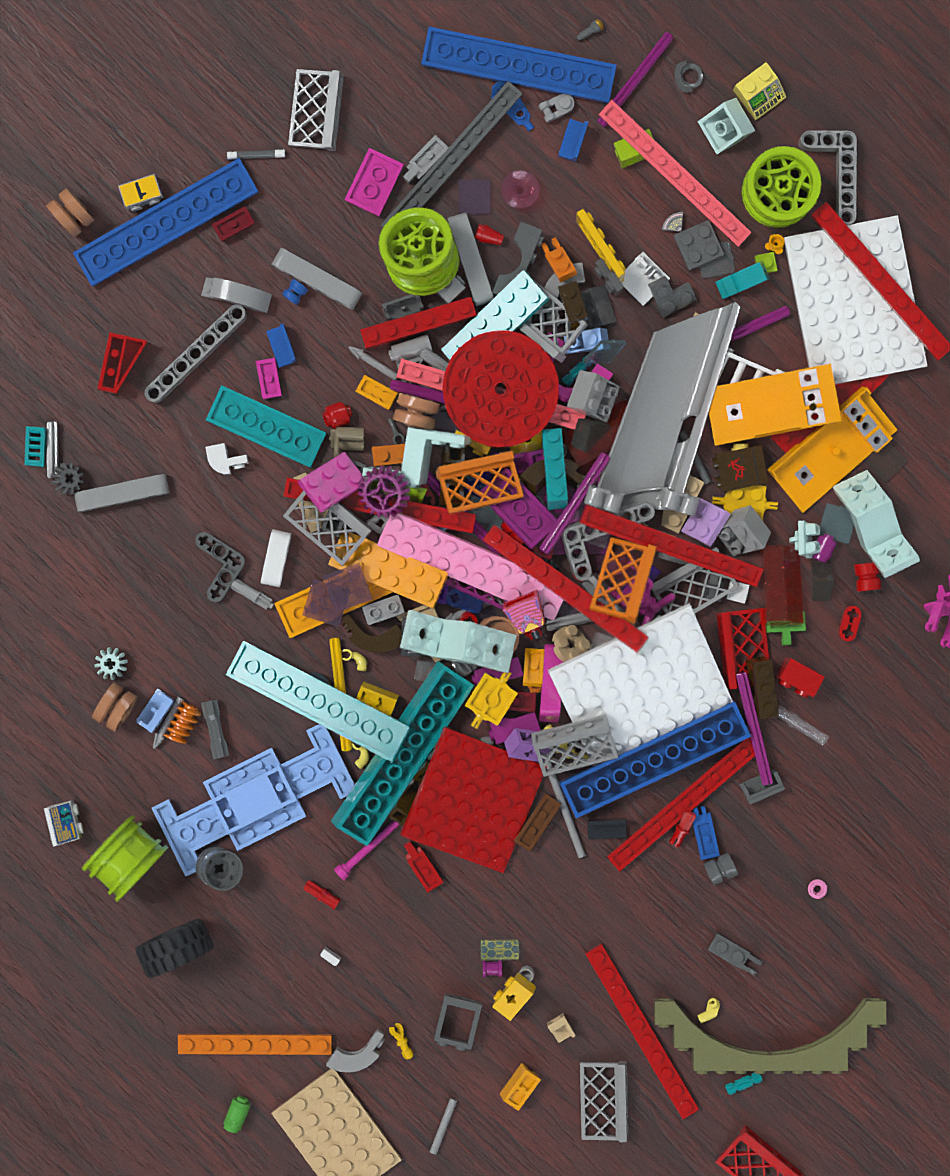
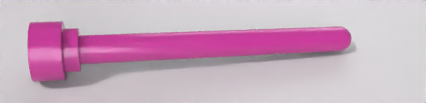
M393 820L370 841L368 846H364L346 864H339L334 869L337 875L343 881L349 877L351 869L400 824Z

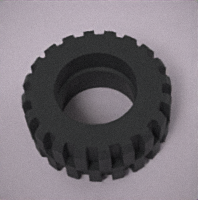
M198 918L136 947L135 952L145 975L153 978L183 966L210 952L213 949L214 943L204 921Z

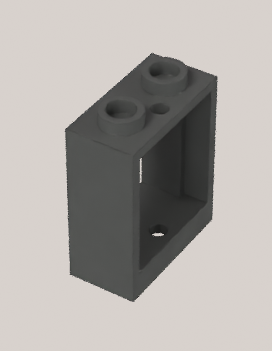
M445 993L434 1041H437L438 1045L448 1047V1044L456 1046L455 1049L460 1051L471 1050L482 1008V1001ZM447 1005L475 1011L468 1042L440 1035Z

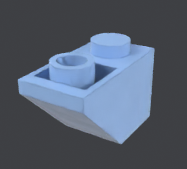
M596 328L583 331L567 350L566 354L610 348L607 329Z

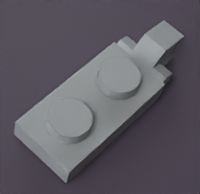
M435 135L410 160L409 165L406 167L409 171L403 176V179L409 184L415 177L418 179L423 177L449 147Z

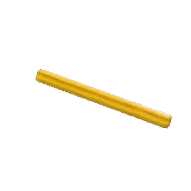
M331 638L329 641L334 686L346 694L340 638ZM340 735L341 750H352L351 740Z

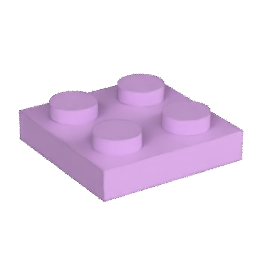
M700 499L695 517L690 515L681 531L711 547L731 514Z

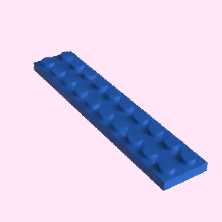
M434 27L428 28L421 66L505 83L509 81L513 85L567 94L572 97L607 104L610 100L616 64Z
M240 158L76 250L73 252V255L89 283L94 287L259 192Z

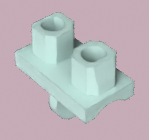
M804 520L798 521V531H795V537L789 538V543L795 545V550L799 551V555L809 559L812 558L813 554L820 552L819 542L812 541V536L820 534V526Z

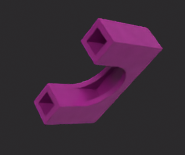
M518 657L511 658L508 672L512 674L508 680L524 676ZM482 667L474 670L475 674L471 676L474 686H477L484 673L493 678L500 679L503 672ZM531 712L514 718L503 717L498 726L490 722L491 729L488 730L491 741L495 740L496 744L505 742L515 728L540 731L535 712Z

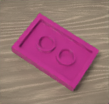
M369 148L345 197V201L380 217L404 164Z
M343 452L301 478L298 484L320 513L359 490V484L363 483L361 480L363 475L348 455Z

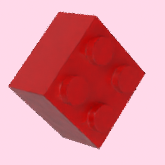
M785 657L775 678L779 679L778 684L789 689L791 687L795 688L794 692L805 698H808V696L814 697L825 678L821 674Z

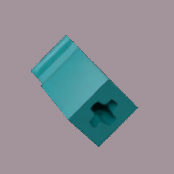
M763 261L715 283L722 299H725L770 278Z

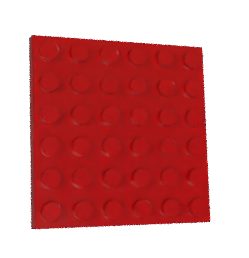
M444 727L400 835L504 873L516 844L514 840L523 827L543 778L540 764L530 760L510 758L506 750Z

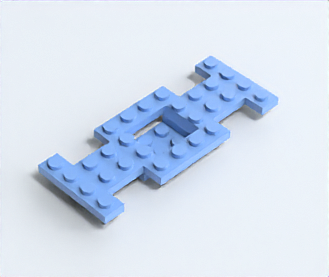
M318 724L306 730L314 748L283 764H280L273 748H270L204 781L203 783L211 800L179 816L170 799L152 807L185 876L196 872L198 855L195 850L229 834L238 851L306 817L298 799L331 782L340 799L348 796L355 783L326 727Z

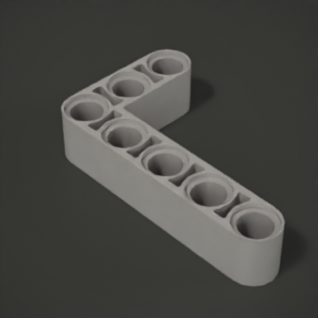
M851 131L804 132L798 141L801 150L806 152H836V213L841 219L842 214H848L850 222L844 223L846 225L853 224L856 220V135ZM805 137L811 138L812 141H813V144H812V145H807V144H805V143H804V138H805ZM824 137L830 138L831 141H832V144H831V145H826V144H824L823 138H824ZM842 138H849L851 145L843 144ZM842 157H849L851 163L849 165L844 164ZM842 176H848L851 180L850 184H845L842 181ZM842 195H848L851 200L850 203L843 202Z
M644 500L620 507L619 513L607 511L621 517L624 513L629 512L630 516L628 519L637 523L648 521L654 516L653 506ZM647 506L648 511L646 514L641 515V508ZM576 521L568 524L561 538L573 575L578 580L586 581L591 577L592 570L584 541L608 533L595 528L591 532L586 533V525ZM570 530H574V537L568 539L567 533ZM579 548L580 554L575 557L572 556L573 550ZM584 566L586 568L585 572L580 575L577 574L578 569Z

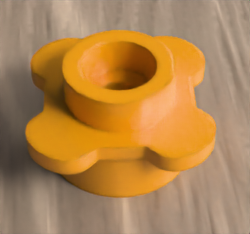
M779 234L770 235L769 242L765 244L766 250H772L778 255L782 254L783 247L785 246L784 238Z

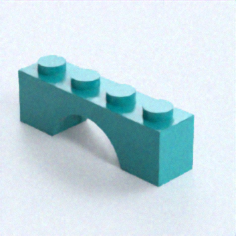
M562 429L542 430V448L545 463L547 509H565L568 499Z

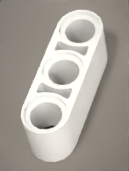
M272 529L261 584L280 588L291 541V533Z

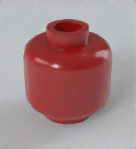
M337 402L327 406L322 416L327 427L336 429L350 423L352 411L348 405L345 406L343 402Z

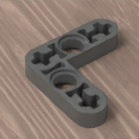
M201 532L195 538L196 545L224 563L207 590L208 599L212 602H219L225 597L232 583L243 569L245 558L241 553L211 534ZM208 536L207 540L212 544L214 540L217 542L213 545L211 552L208 550L210 548L209 545H201L200 537ZM219 545L224 546L226 549V553L222 557L217 556L215 553V549ZM230 550L233 552L231 554L232 557H240L241 565L233 566L234 562L230 559L227 562L224 561L229 555ZM224 572H229L232 576L231 581L228 583H224L221 580V575ZM218 581L221 585L226 586V589L221 588L219 591L221 596L213 599L211 591L217 590L219 585H216V582Z

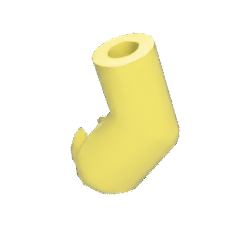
M710 998L706 1011L697 1015L701 1024L718 1015L720 1003L716 998Z

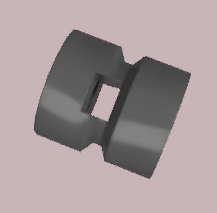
M728 852L720 855L717 862L712 859L703 863L713 886L724 882V877L731 879L738 875Z

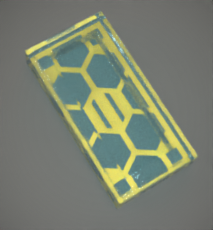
M480 940L481 960H519V940Z

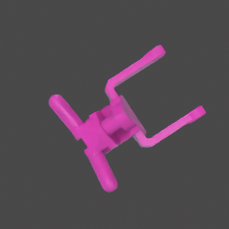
M632 566L631 568H632V569L636 572V574H637L636 569L634 568V566ZM649 577L638 612L639 616L645 615L642 625L651 622L655 617L654 615L661 608L675 599V594L670 593L656 602V599L650 596L653 582ZM629 584L622 591L624 596L632 592ZM616 590L608 593L615 600L621 598ZM623 601L618 603L624 610L627 609Z
M949 574L948 580H949V587H950V574ZM942 584L938 585L937 600L924 604V609L930 614L925 629L928 632L930 630L936 632L941 616H949V621L940 644L942 647L947 646L950 648V592Z

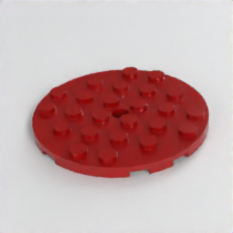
M497 330L485 332L471 338L453 354L445 370L443 398L451 420L463 434L487 446H514L533 438L548 424L558 402L559 381L551 358L538 343L517 332ZM499 383H503L506 386V392L502 395L498 394L495 390L496 385Z

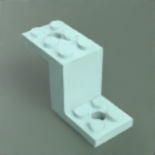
M408 428L402 470L397 475H405L402 480L403 482L409 481V484L406 485L407 487H420L421 484L427 483L433 444L442 445L449 442L451 447L465 448V445L471 444L472 439L466 435L424 428ZM364 467L362 475L366 476V472H372L374 467Z
M868 470L833 486L834 492L851 514L861 547L885 578L920 561L917 553L901 534L892 501Z
M408 610L400 648L446 661L475 664L508 673L517 635L472 622L445 620ZM423 628L425 631V635L421 639L419 636V632ZM494 645L497 646L496 654H493L492 648Z

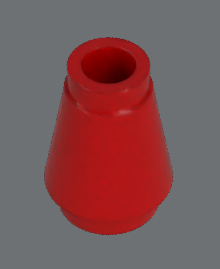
M479 224L474 236L478 242L499 246L504 237L503 234L486 224Z

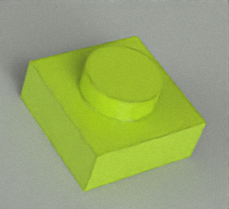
M774 252L754 256L755 264L763 261L767 273L778 271Z

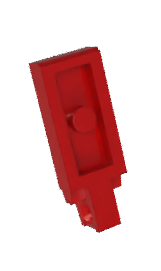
M411 840L405 843L404 847L408 851V854L405 855L407 862L427 893L444 883L424 850L420 846L415 848Z

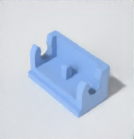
M157 689L137 718V723L153 733L175 702V699Z

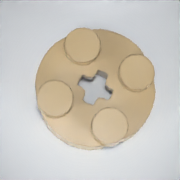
M574 625L562 627L554 633L552 642L554 641L555 647H553L554 652L562 662L579 656L590 648V642Z

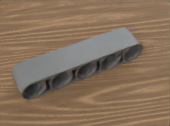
M465 212L447 218L475 306L479 307L488 304L494 297L467 214Z
M280 248L271 264L280 271L351 310H354L363 294L356 288L283 248Z
M160 474L76 492L74 497L77 511L85 512L160 496L170 492L166 474Z

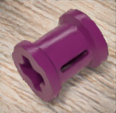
M483 960V978L495 975L502 977V960L498 962H486V960Z

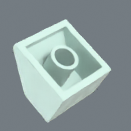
M737 98L722 103L698 121L716 154L725 151L755 132Z

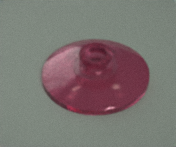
M516 170L504 178L501 185V194L504 201L511 207L518 209L527 208L538 198L539 184L535 176L530 172ZM517 188H523L524 192L522 194H518L516 191Z

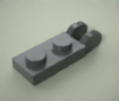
M716 933L707 948L713 954L754 976L757 973L755 969L744 964L747 958L757 965H761L763 962L751 955L746 949Z

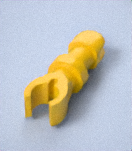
M400 1023L395 1024L397 1032L394 1027H389L391 1035L397 1039L396 1044L400 1046L403 1057L407 1060L412 1059L413 1051L407 1044V1038H404L402 1025Z

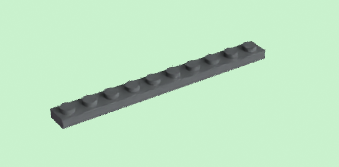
M507 81L384 220L381 227H384L389 219L401 211L411 208H423L523 94Z

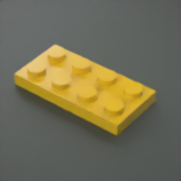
M584 209L576 213L577 224L600 259H603L611 272L614 271L622 283L625 277V266L621 260H616L614 256L615 251L610 244L606 245L604 241L605 236L600 228H595L593 224L595 221L589 212L586 213Z

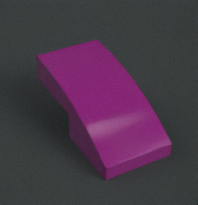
M543 448L513 454L517 474L523 473L529 466L544 459Z

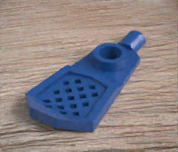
M498 81L492 86L491 99L506 84L505 82ZM520 98L507 114L518 125H524L529 132L534 126L529 121L530 114ZM517 111H522L523 116L518 117L516 115Z

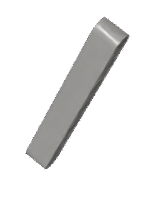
M238 304L231 306L145 389V397L152 403L161 402L245 322L247 318L245 309ZM235 310H242L241 318H233ZM227 323L229 325L228 330L220 332V324ZM208 336H213L215 342L210 346L206 345L205 339ZM195 349L201 351V355L197 359H193L191 356L192 351ZM182 362L186 363L187 369L184 372H179L178 365ZM166 376L173 377L171 385L167 386L164 384ZM153 389L159 390V396L156 399L150 397V392Z

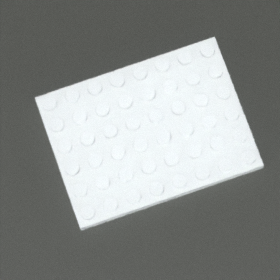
M898 215L847 225L915 303ZM823 230L784 237L809 368L831 364L835 384L927 367L923 344Z
M690 604L638 627V630L649 637L638 654L615 638L548 670L572 723L606 714L617 753L620 755L733 702ZM607 732L597 735V738L604 741L607 737ZM583 738L580 740L583 745H586L589 739ZM593 741L589 747L597 750L601 744ZM604 747L601 751V753L603 754H609L613 752L612 749L608 747ZM587 752L588 757L592 758L594 754ZM603 762L596 763V764H592V765H593V767H594V766H596V765H598V764H601V763H603Z

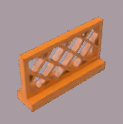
M513 451L438 467L436 476L441 484L448 513L453 514L523 498L524 495L513 461ZM510 466L512 475L508 479L499 472L502 468ZM489 471L495 475L491 483L481 477L483 472ZM470 475L477 479L472 487L463 482L465 476ZM496 477L507 482L503 490L493 485ZM452 479L458 483L454 491L446 487L445 480ZM478 481L488 486L484 494L474 488ZM508 484L516 487L518 494L510 495L504 490ZM460 485L470 490L466 498L456 493ZM490 487L500 493L498 498L492 499L486 495ZM471 492L482 497L480 502L473 503L468 500ZM453 496L463 501L460 507L452 508L451 499Z
M611 537L590 610L626 619L629 623L635 624L656 547L651 545L646 547ZM613 544L622 546L624 552L615 556L612 551ZM634 550L642 551V557L634 561L630 552ZM627 554L631 563L622 567L618 558ZM615 561L619 569L610 573L607 569V564ZM634 566L637 574L629 578L624 570ZM622 572L626 580L617 585L612 576ZM610 578L614 587L605 591L601 584ZM629 584L632 592L624 596L619 588ZM617 590L621 598L611 602L607 594ZM605 596L609 604L604 607L596 606L597 599ZM623 601L627 607L626 612H618L614 605Z

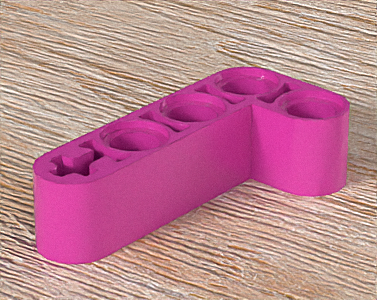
M545 644L539 721L558 723L561 697L548 670L563 662L554 652L553 647H555V644Z

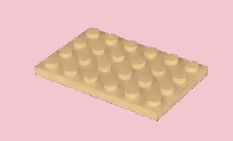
M331 1068L271 1113L317 1176H381L402 1160L401 1156L338 1071Z

